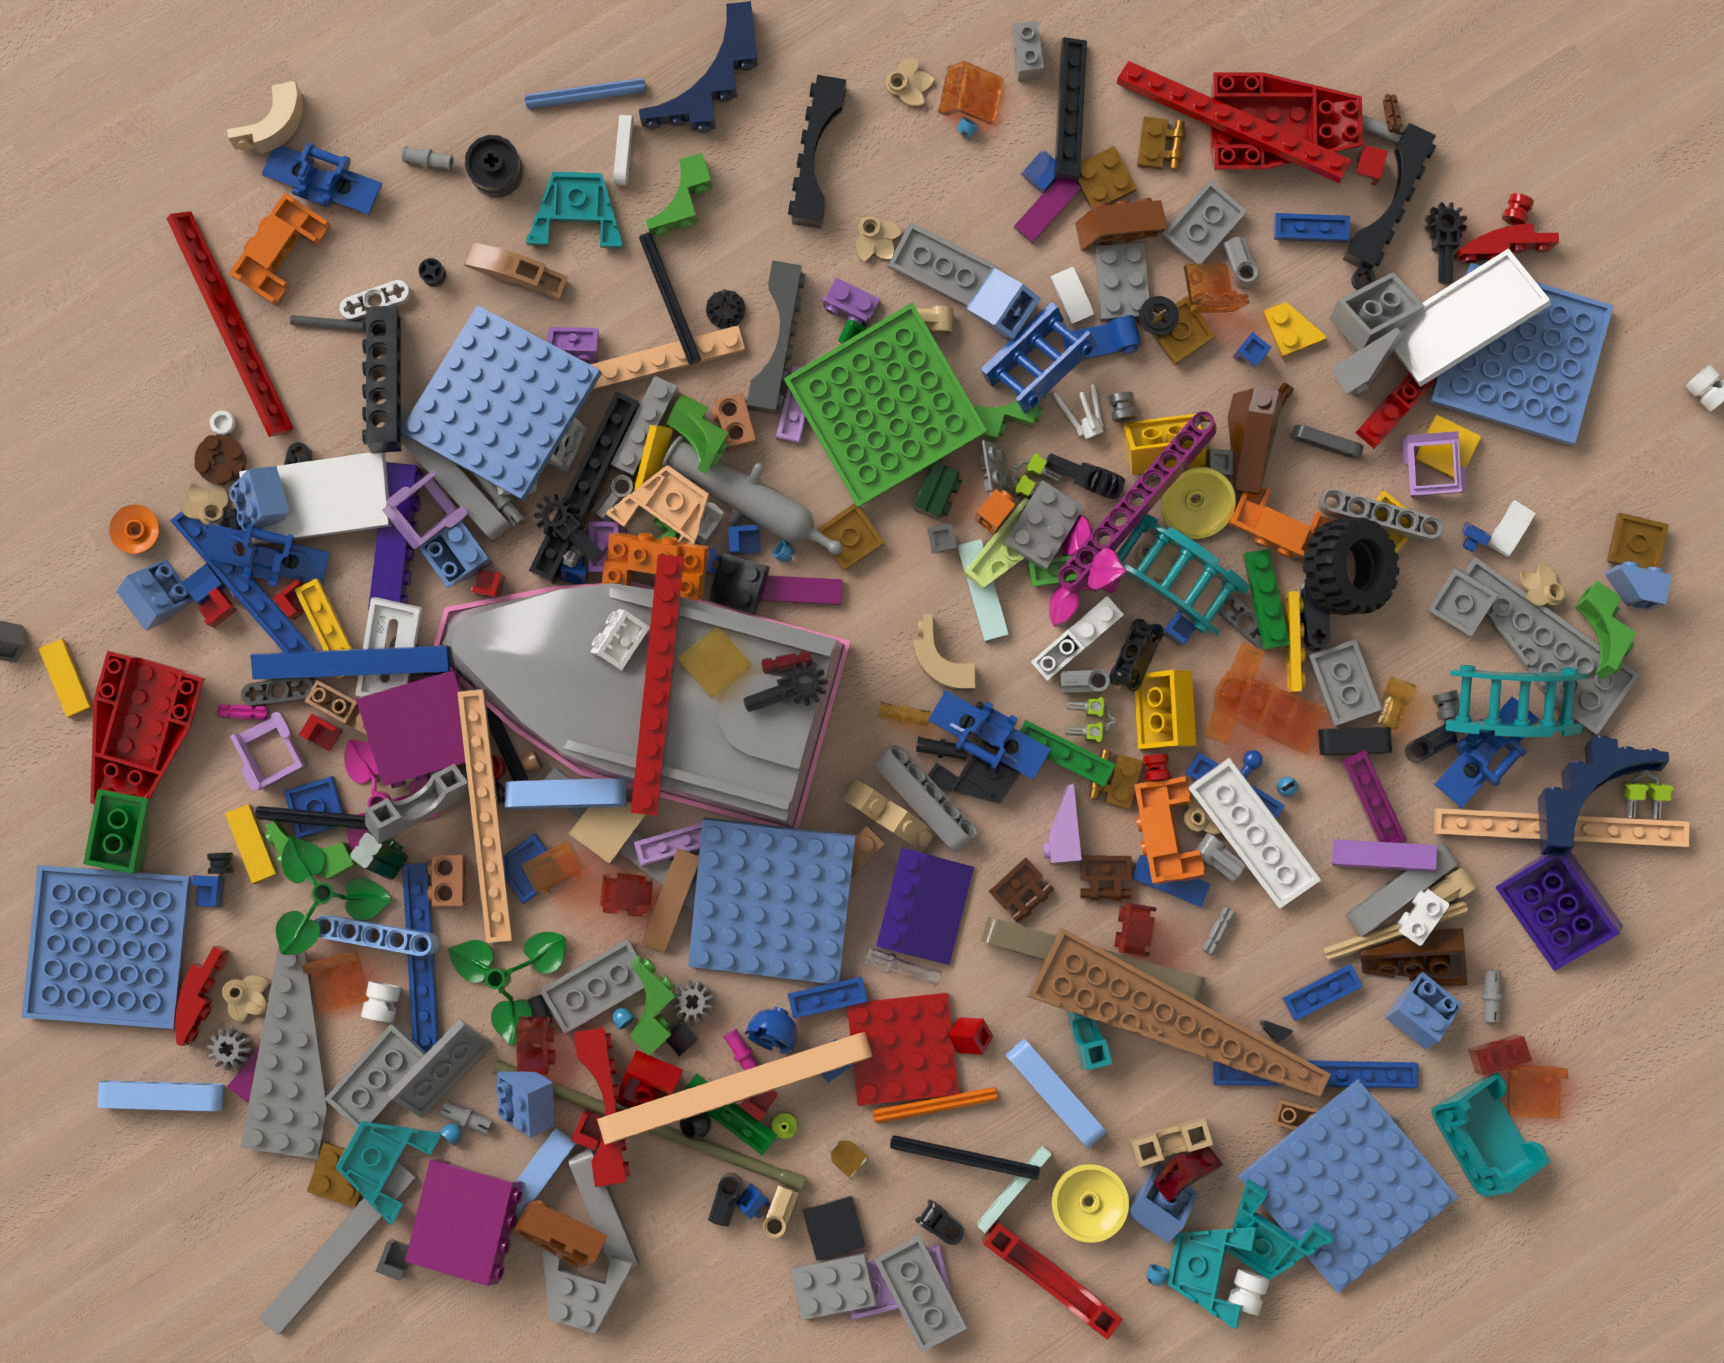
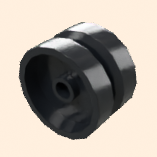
M486 135L478 138L469 146L465 154V168L473 185L480 193L489 197L501 198L510 195L519 187L523 179L524 167L516 148L508 139L499 135Z

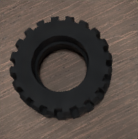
M1364 517L1329 521L1323 524L1322 527H1319L1314 532V537L1309 539L1306 545L1308 550H1305L1303 559H1305L1303 573H1306L1304 581L1306 586L1310 587L1311 591L1309 593L1312 598L1318 600L1317 604L1321 608L1326 609L1329 613L1339 615L1367 614L1383 607L1386 603L1385 601L1391 598L1392 590L1397 586L1396 576L1399 575L1400 567H1397L1399 556L1398 553H1395L1394 548L1396 546L1394 541L1389 539V533L1384 528H1381V525ZM1349 549L1356 562V576L1353 584L1348 577L1346 569Z

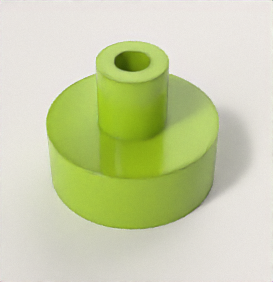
M782 1112L775 1116L772 1122V1130L778 1135L777 1137L788 1139L796 1133L798 1124L792 1114Z

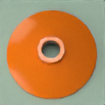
M137 504L127 505L119 509L112 517L109 525V534L113 544L119 550L128 554H140L149 550L156 543L160 532V525L156 515L147 507ZM139 526L141 532L135 535L134 529Z

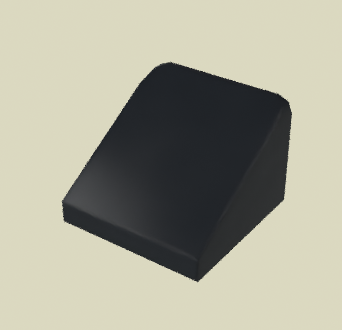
M1263 1019L1259 1021L1265 1032L1277 1043L1283 1041L1293 1032V1030Z
M683 1020L671 1030V1036L666 1039L667 1043L679 1057L699 1040Z

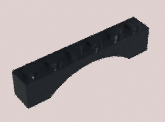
M817 75L816 83H811L809 97L813 98L812 106H807L805 121H809L808 129H803L801 137L804 151L798 154L797 168H800L799 177H794L792 191L796 192L795 201L790 200L788 215L792 216V224L822 228L825 197L819 188L815 176L814 158L818 142L824 130L843 111L847 88L846 79Z
M1411 123L1407 125L1394 150L1397 163V184L1392 202L1387 211L1378 220L1368 227L1357 231L1342 260L1359 268L1367 267L1372 269L1374 265L1377 267L1380 265L1385 255L1381 250L1384 244H1390L1395 234V231L1391 229L1395 222L1399 224L1405 213L1402 206L1405 200L1408 202L1411 200L1416 188L1412 187L1415 179L1420 180L1426 169V166L1422 164L1425 158L1430 159L1436 148V145L1433 144L1436 137L1435 134Z

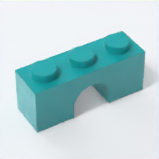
M1066 1011L1081 1070H1091L1112 1064L1107 1041L1101 1036L1097 1021Z

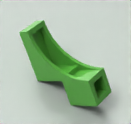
M703 153L679 159L681 179L674 199L661 213L646 220L652 236H664L669 234L670 230L676 228L680 230L688 229L693 226V223L697 222L690 194L701 195L708 192L709 188H713Z
M1017 401L1001 407H981L976 405L975 410L988 431L980 436V438L996 442L998 436L1003 437L1007 422H1004L1003 419L1032 428L1034 421L1039 422L1043 408L1038 407V403L1025 414L1022 412Z
M682 394L676 402L666 424L681 433L692 444L699 458L697 470L707 474L711 466L716 468L729 444L725 442L729 432L708 422V418L705 417L708 407Z
M1595 581L1584 591L1575 609L1588 620L1596 633L1600 645V663L1596 674L1605 679L1612 673L1616 675L1624 665L1622 659L1633 649L1635 644L1632 641L1637 633L1614 618L1620 609L1617 605L1622 597L1600 582Z
M273 821L265 826L268 831L265 835L270 845L275 846L278 850L279 855H277V859L282 866L283 849L288 839L292 836L287 833L281 822ZM346 842L320 848L325 857V864L319 874L322 877L325 876L326 879H333L359 865L351 859V848Z
M638 955L632 961V969L637 973L644 985L646 1003L639 1022L631 1030V1039L650 1056L671 1036V1029L669 1027L671 1023L663 1014H657L675 997V985L666 975L661 977L655 971L657 967L649 958L644 960Z

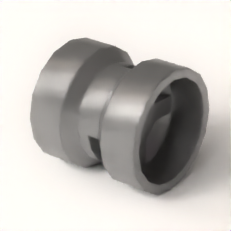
M1120 392L1109 396L1110 405L1114 407L1111 414L1113 422H1123L1137 418L1136 409L1132 405L1134 401L1133 392Z
M1457 690L1432 696L1434 703L1438 705V720L1459 715V705L1457 703L1459 695Z

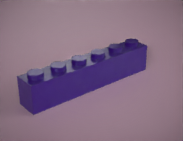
M386 462L389 498L403 487L411 488L424 477L423 472H421L417 465ZM418 490L396 507L416 533L418 524L415 521V513L419 512L421 504ZM392 522V526L378 528L368 610L371 598L373 597L408 604V595H405L406 586L410 585L412 576L411 571L408 570L409 561H413L415 549L411 547Z

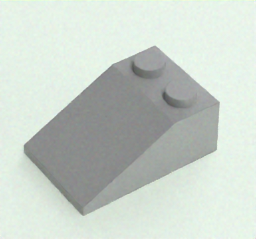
M1392 272L1338 300L1330 320L1354 347L1360 351L1393 329L1403 326L1421 312L1425 306Z
M1398 327L1331 368L1346 394L1360 396L1371 389L1369 385L1375 381L1404 336L1402 329Z

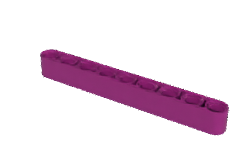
M1197 412L1061 568L1058 579L1066 591L1071 593L1079 592L1087 584L1089 574L1091 573L1090 568H1093V561L1088 565L1082 564L1084 557L1093 555L1095 558L1101 550L1107 548L1115 551L1215 436L1217 426L1209 412ZM1204 421L1210 422V426L1207 429H1198L1200 423ZM1185 441L1194 442L1193 446L1189 449L1181 448ZM1169 460L1177 461L1176 466L1173 468H1166L1165 464ZM1151 480H1160V484L1157 487H1148ZM1136 498H1143L1144 502L1141 506H1132V502ZM1118 518H1127V522L1123 526L1115 525ZM1102 537H1111L1107 545H1099V540ZM1071 574H1076V581L1072 584H1067V577Z

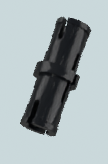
M918 736L917 743L926 744L927 747L917 745L916 752L938 755L937 758H943V756L963 760L966 758V753L956 752L958 750L955 748L957 743L945 742L946 739L943 738L939 741Z

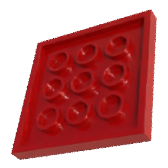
M947 992L871 1000L847 1006L850 1036L865 1032L873 1057L853 1065L858 1106L959 1094L954 1047L948 1037L952 1028Z

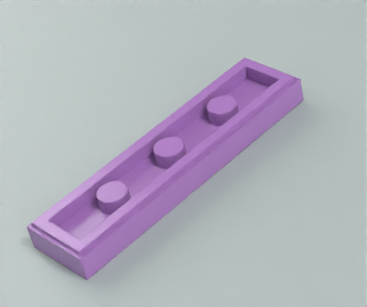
M1336 839L1333 841L1332 866L1436 872L1437 845Z

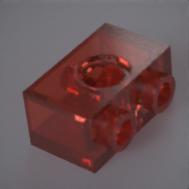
M519 1017L516 1027L517 1072H538L539 1074L548 1075L550 1066L555 1065L556 1051L551 1049V1042H554L555 1027H550V1017ZM532 1044H538L541 1047H535Z
M1517 1034L1468 1049L1475 1073L1483 1076L1532 1061L1525 1037Z

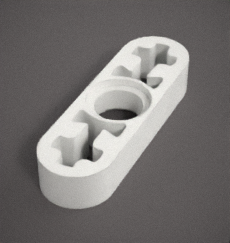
M631 115L619 116L613 176L614 185L627 186L633 136V116Z
M394 280L343 299L340 303V312L345 319L358 321L366 317V310L364 311L360 300L363 299L366 307H371L369 305L370 297L380 295L382 302L379 306L396 305L397 307L408 302L411 292L406 283L401 280ZM397 287L405 290L401 293L402 297L397 298L396 295L389 296L390 302L387 301L383 293L386 291L388 295L394 294ZM350 304L358 307L353 315L350 312H346L349 310Z

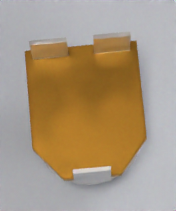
M849 1140L836 1142L830 1151L832 1163L850 1179L869 1158Z

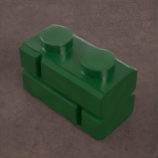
M938 462L931 465L915 500L913 510L938 521L941 520L942 515L947 517L953 504L949 502L952 492L957 494L962 480L958 479L960 472Z
M365 833L359 841L360 845L356 846L350 854L351 859L360 866L389 880H394L400 871L399 867H402L408 859L407 854L402 851L403 845L392 838L378 844L370 833Z

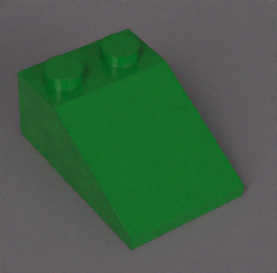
M98 789L83 864L131 874L142 872L147 850L149 798Z

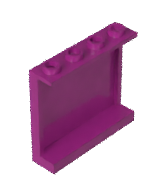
M457 669L356 699L383 787L391 785L392 789L406 785L405 780L414 777L416 781L424 780L430 777L431 772L441 771L453 764L463 763L464 767H466L457 693L461 691L458 681L460 676Z
M443 1159L429 1160L405 1262L486 1286L498 1284L504 1274L503 1262L511 1245L509 1237L511 1230L516 1224L517 1216L515 1212L517 1204L521 1201L523 1190L521 1189L523 1181L502 1179L449 1164V1161Z

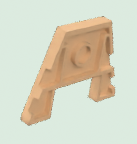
M666 465L644 482L642 486L610 508L606 514L626 527L641 506L681 534L677 542L696 544L710 494L669 465Z

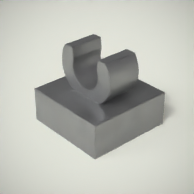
M1206 450L1205 467L1215 469L1224 476H1232L1233 450Z
M952 523L927 528L932 554L957 549Z

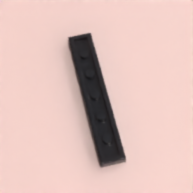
M1063 37L1061 40L1054 178L1078 181L1081 168L1087 41Z

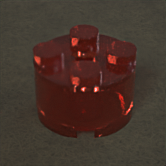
M611 873L603 874L600 906L603 907L602 912L617 914L618 910L628 911L627 915L641 917L643 913L651 910L653 878L645 881L646 876L618 873L617 878H610Z
M1126 902L1125 907L1120 906L1118 922H1123L1122 932L1116 931L1114 947H1119V953L1149 957L1150 952H1145V946L1151 947L1155 918L1150 917V913L1156 912L1157 907Z

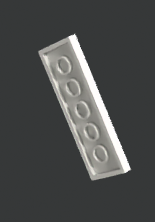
M1230 757L1188 786L1189 790L1279 909L1321 881L1320 876Z

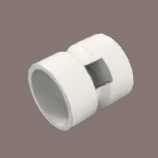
M1710 364L1685 386L1694 397H1701L1700 403L1709 412L1724 401V380L1719 379L1720 374Z
M369 981L366 996L369 1000L363 1004L361 1017L393 1023L397 1010L394 1003L399 1001L401 987L383 982Z
M1238 1269L1234 1279L1237 1287L1230 1291L1228 1301L1243 1305L1242 1311L1258 1316L1263 1304L1260 1297L1266 1294L1270 1280L1253 1272Z

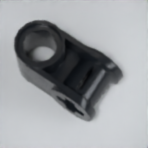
M929 1199V1205L920 1217H916L915 1221L945 1243L950 1245L959 1243L964 1236V1228L961 1222L935 1201ZM935 1212L932 1218L928 1221L932 1213ZM955 1225L959 1228L960 1233L956 1238H949L945 1234V1229L948 1226Z

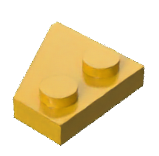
M1287 302L1262 312L1281 358L1326 340L1325 334Z

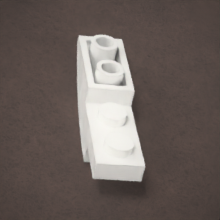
M1106 596L1032 660L1031 663L1048 681L1119 620L1124 613L1109 596Z

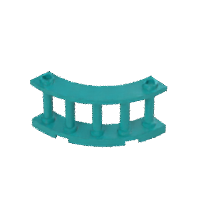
M1146 514L1117 552L1121 564L1127 570L1125 575L1144 585L1178 610H1181L1195 623L1193 626L1201 633L1206 634L1210 632L1218 635L1220 631L1211 624L1213 618L1231 593L1238 591L1245 595L1251 586L1232 569L1229 568L1226 571L1218 564L1220 559L1171 526L1169 529H1166L1156 524L1158 519ZM1148 531L1156 535L1157 540L1137 569L1123 563L1140 536ZM1170 543L1181 550L1179 552L1181 555L1160 585L1145 574L1163 547ZM1194 559L1204 566V572L1183 601L1171 593L1169 589L1188 561ZM1217 577L1223 582L1221 584L1222 589L1202 616L1192 606L1211 578Z
M1460 665L1459 669L1450 670V675L1461 676L1462 679L1459 715H1456L1455 719L1446 720V731L1479 734V731L1490 732V730H1495V736L1553 737V732L1562 731L1561 736L1582 734L1583 724L1575 723L1574 718H1572L1575 680L1587 679V674L1578 673V668L1563 667V671L1518 673L1475 670L1476 666ZM1472 678L1491 679L1489 714L1485 721L1471 720L1472 716H1469ZM1502 680L1520 681L1517 719H1514V723L1501 722V719H1499ZM1531 681H1546L1544 716L1540 723H1530V720H1528ZM1557 681H1564L1562 715L1556 721L1554 720Z

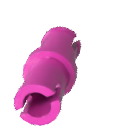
M737 1028L723 1036L735 1055L733 1057L735 1062L738 1061L744 1071L759 1066L751 1054L753 1050L751 1047H747Z

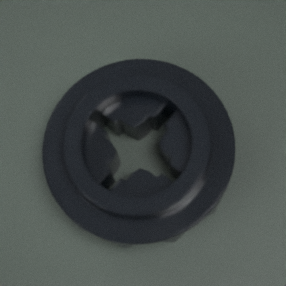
M723 289L722 291L714 292L707 300L706 314L713 325L718 328L727 329L737 326L742 321L745 315V304L742 297L735 291ZM724 300H726L729 307H733L728 310L727 318H725L722 310H718L723 306Z
M1163 296L1149 298L1143 303L1139 311V322L1144 330L1153 334V336H1164L1173 331L1179 320L1177 306L1172 300ZM1165 309L1166 311L1162 317L1165 321L1158 320L1152 323L1155 316L1153 312L1160 313Z

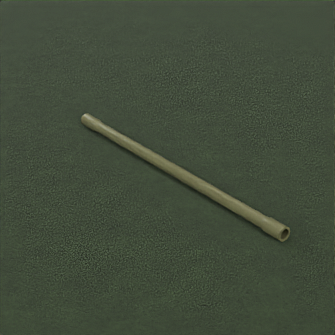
M497 1060L492 1074L497 1076V1073L501 1071H525ZM553 1082V1096L605 1115L604 1101ZM616 1106V1110H619V1109H621V1111L625 1110V1109H623V1108H620V1107ZM668 1125L647 1131L776 1180L780 1184L798 1191L802 1190L806 1177L775 1167L710 1141L689 1139L683 1135L681 1130Z

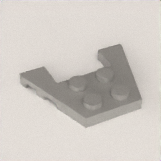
M542 1249L549 1320L592 1333L599 1332L614 1305L613 1302L619 1291L623 1289L628 1274L633 1270L635 1262L616 1256L611 1257L606 1281L562 1269L563 1260Z

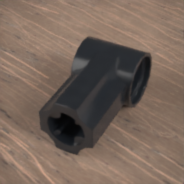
M1445 723L1427 734L1410 741L1405 747V755L1412 762H1421L1457 743V735L1453 731H1446ZM1416 744L1423 747V756H1419L1415 752Z
M726 1173L718 1183L717 1192L708 1221L713 1224L726 1227L730 1225L742 1188V1180L736 1173ZM727 1180H732L735 1182L737 1189L733 1192H728L725 1190L723 1183Z

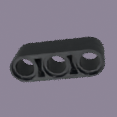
M1391 727L1318 730L1319 755H1352L1362 750H1365L1367 754L1392 753Z

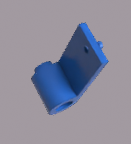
M1134 315L1116 318L1109 324L1072 331L1081 337L1088 330L1093 336L1096 347L1084 359L1118 352L1128 355L1137 352V347L1142 345ZM1062 337L1066 351L1072 344Z

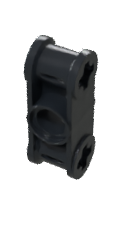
M1304 581L1300 587L1301 598H1303L1304 602L1303 613H1301V621L1304 623L1303 640L1306 647L1310 650H1319L1330 641V613L1317 604L1318 600L1312 598L1309 593L1311 590H1309ZM1316 632L1317 636L1322 637V640L1319 641L1318 644L1317 640L1312 639V636L1316 634Z
M1140 618L1133 621L1116 663L1110 672L1109 678L1112 685H1123L1133 692L1141 687L1146 671L1163 637V627L1160 624L1154 623L1151 625Z

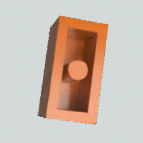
M995 489L977 511L975 521L994 535L1013 512L1016 505L1012 502L1014 498L1004 490L999 492Z

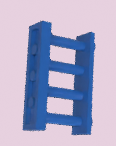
M1050 302L1014 339H1011L980 369L985 380L992 387L999 381H1002L1019 396L1015 399L1025 414L1035 407L1042 397L1081 360L1089 356L1096 347L1091 332L1087 330L1079 337L1061 323L1064 319L1058 306L1053 302ZM1054 330L1072 344L1063 354L1043 340ZM1035 347L1039 348L1054 361L1045 371L1026 357ZM1017 364H1020L1037 378L1027 388L1008 374Z

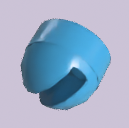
M961 117L957 131L959 135L964 131L966 133L964 138H970L976 133L979 125L969 118Z
M784 540L780 541L773 551V557L782 562L792 560L790 555L795 554L793 546Z
M1283 777L1277 783V791L1284 797L1293 796L1298 790L1297 781L1292 777ZM1293 782L1294 786L1284 792L1282 787Z
M619 1008L613 1014V1022L619 1030L627 1027L635 1019L631 1011L625 1008Z
M448 1124L439 1131L453 1146L461 1139L462 1132L456 1124Z
M1150 1264L1147 1270V1280L1154 1286H1161L1165 1283L1169 1271L1162 1266Z

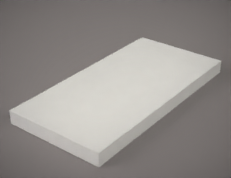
M1507 249L1423 302L1424 309L1400 327L1404 332V336L1393 352L1421 387L1549 307L1551 302L1513 253Z
M370 452L277 466L290 513L281 522L262 528V530L286 536L293 534V540L392 526L390 519L382 511V509L388 506L387 500L389 499L385 453ZM240 471V472H239L240 477H241L246 471ZM253 537L251 540L253 544L257 545L273 543Z

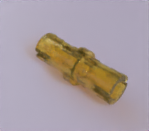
M881 701L878 717L898 720L900 724L908 722L928 727L930 711L910 708L907 704L899 706Z

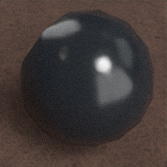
M708 1112L681 1120L680 1129L683 1135L689 1139H702L710 1132L711 1118Z

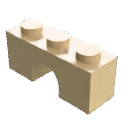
M1202 1117L1129 1139L1135 1162L1139 1167L1162 1161L1165 1157L1175 1153L1191 1152L1213 1145L1206 1120Z

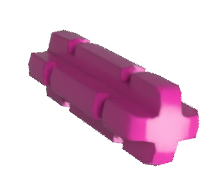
M218 705L217 713L221 718H230V716L237 719L255 718L257 720H266L268 718V708L265 706H256L255 708L251 705Z

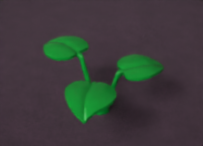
M293 836L290 837L282 853L283 872L290 881L297 884L302 883L308 878L314 885L311 892L314 903L305 916L299 911H289L279 918L276 924V938L280 953L283 955L298 954L309 949L317 941L320 934V926L316 921L309 918L318 904H327L332 897L347 900L345 910L352 918L368 920L376 916L391 902L389 894L379 884L366 878H357L349 881L346 885L347 895L333 892L331 885L324 882L318 883L312 877V875L319 874L324 868L325 857L322 850L311 842Z
M541 932L533 935L524 945V953L530 960L509 969H492L489 967L493 962L494 954L491 947L482 940H469L448 949L451 962L462 978L473 983L482 982L485 979L489 988L498 989V992L508 999V1001H501L494 1006L491 1013V1022L496 1032L510 1046L515 1045L525 1037L533 1020V1013L529 1003L524 999L514 1001L513 997L505 990V987L511 982V973L525 968L532 963L535 970L539 973L549 974L555 972L564 961L566 939L563 935L556 932Z

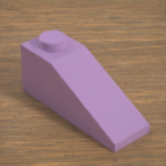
M1074 784L1066 786L1049 831L1047 843L1043 844L1044 858H1049V863L1082 860Z

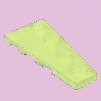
M1026 497L963 572L965 576L981 589L1024 559L1023 556L1004 545L1003 542L1029 500Z

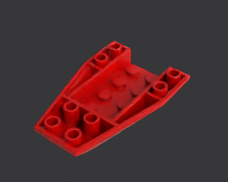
M1264 72L1213 73L1211 98L1335 153L1363 146L1362 96ZM1210 126V154L1214 170H1266L1292 163Z
M107 651L93 699L90 803L95 804L98 789L151 799L192 727L205 678L192 672L142 657Z

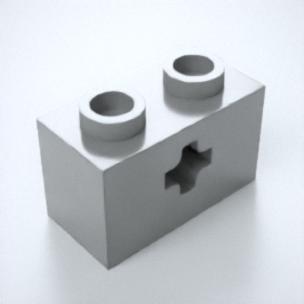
M1038 21L1013 23L1012 42L1017 81L1042 78L1044 65Z

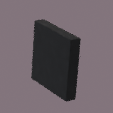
M852 1195L802 1210L816 1261L866 1246Z

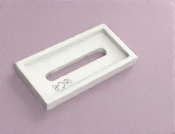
M377 597L371 598L363 649L386 648L391 619L398 621L395 647H416L422 607ZM411 673L390 674L388 682H384L381 679V674L358 675L355 695L363 697L410 683Z

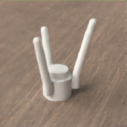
M1094 384L1091 385V395L1095 415H1092L1084 392H1080L1082 405L1087 416L1081 420L1082 425L1078 423L1058 394L1053 393L1054 399L1072 422L1079 436L1084 435L1085 440L1104 433L1102 428L1104 424L1101 419Z

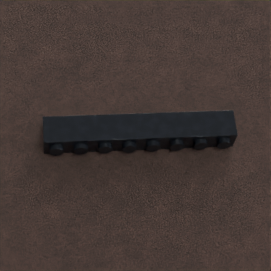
M617 391L565 495L569 499L567 505L574 503L576 508L571 512L577 513V520L583 527L612 469L611 462L640 406L639 401ZM557 511L553 522H557L562 518V511ZM552 529L550 534L545 536L528 571L534 576L555 585L561 574L563 556L569 550L572 542L569 540L566 543L560 536L555 538Z

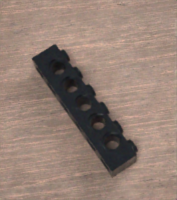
M396 305L366 307V317L362 318L363 330L366 332V339L362 340L363 353L366 354V361L362 362L364 377L366 376V384L362 385L363 398L366 399V407H362L363 421L366 422V429L362 430L363 444L368 446L371 453L401 452V316ZM386 332L382 336H377L379 333ZM385 354L383 358L377 359L378 356ZM380 377H386L383 381H377ZM386 399L384 403L377 404L379 400ZM386 422L384 426L376 427L379 423Z

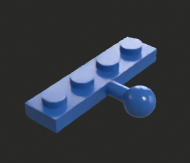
M1249 750L1243 756L1244 765L1240 772L1246 780L1252 770L1258 769L1263 763V756L1257 750ZM1198 752L1185 774L1197 781L1219 764ZM1251 785L1277 819L1285 805Z

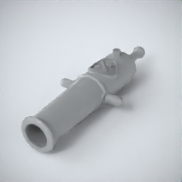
M679 436L667 451L663 460V467L669 465L690 481L731 506L732 513L728 520L731 526L737 525L741 515H745L786 542L800 543L805 540H811L827 548L833 555H838L842 552L843 546L840 541L831 540L814 527L813 515L805 506L785 496L779 490L768 487L760 482L759 478L764 469L761 463L755 464L751 474L746 475L719 460L716 468L711 466L707 474H704L697 470L699 466L697 452L691 444L685 442L684 436Z

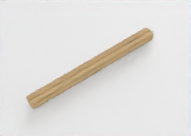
M1460 900L1449 904V907L1437 924L1467 914L1468 907L1465 901ZM1394 923L1371 931L1363 936H1357L1325 947L1323 952L1326 960L1333 961L1404 935L1399 932L1401 926Z

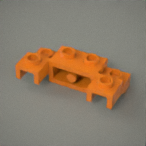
M284 192L268 217H264L259 223V230L255 236L248 239L244 246V252L229 274L276 306L289 287L285 281L274 275L301 235L318 245L331 225L327 220Z
M1262 488L1260 495L1242 492L1228 525L1249 534V537L1254 539V543L1261 547L1267 548L1270 546L1277 549L1276 553L1285 558H1290L1291 556L1295 558L1297 556L1303 559L1305 550H1308L1306 545L1309 539L1314 537V532L1319 527H1322L1323 524L1333 521L1322 516V512L1316 511L1308 526L1266 507L1265 504L1271 489Z
M613 532L609 534L607 559L603 562L602 584L615 583L631 586L632 570L656 574L658 554L679 556L685 558L681 597L698 601L703 597L704 576L709 559V546L677 542L675 537L657 539L653 538V534L639 533L637 536Z
M1186 776L1135 784L1140 816L1136 817L1139 832L1143 831L1144 841H1141L1143 855L1148 857L1152 883L1159 885L1179 880L1183 882L1206 877L1202 852L1196 850L1181 853L1173 807L1192 804Z

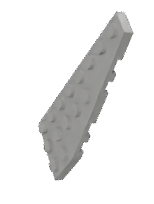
M1474 557L1463 572L1499 593L1486 616L1527 672L1563 671V667L1578 668V673L1587 674V679L1575 680L1572 718H1574L1575 723H1582L1583 728L1592 735H1598L1640 674L1624 663L1616 675L1612 673L1605 679L1598 676L1596 672L1600 663V646L1545 606H1536L1526 599L1527 593ZM1535 681L1545 695L1546 681ZM1557 681L1555 708L1562 712L1564 681Z
M278 946L240 1148L318 1159L328 1105L325 1100V1084L320 1060L321 1055L314 1017L306 950L294 955H283L280 953Z

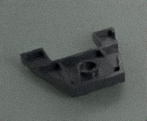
M979 701L975 707L983 710L984 704ZM985 741L979 746L995 756L999 752L998 748ZM1012 741L1005 743L1004 749L1006 753L1015 754L1018 751V748ZM973 755L959 776H956L937 762L928 776L939 788L1001 804L1021 773L1002 762H999L994 770L990 768L991 765Z

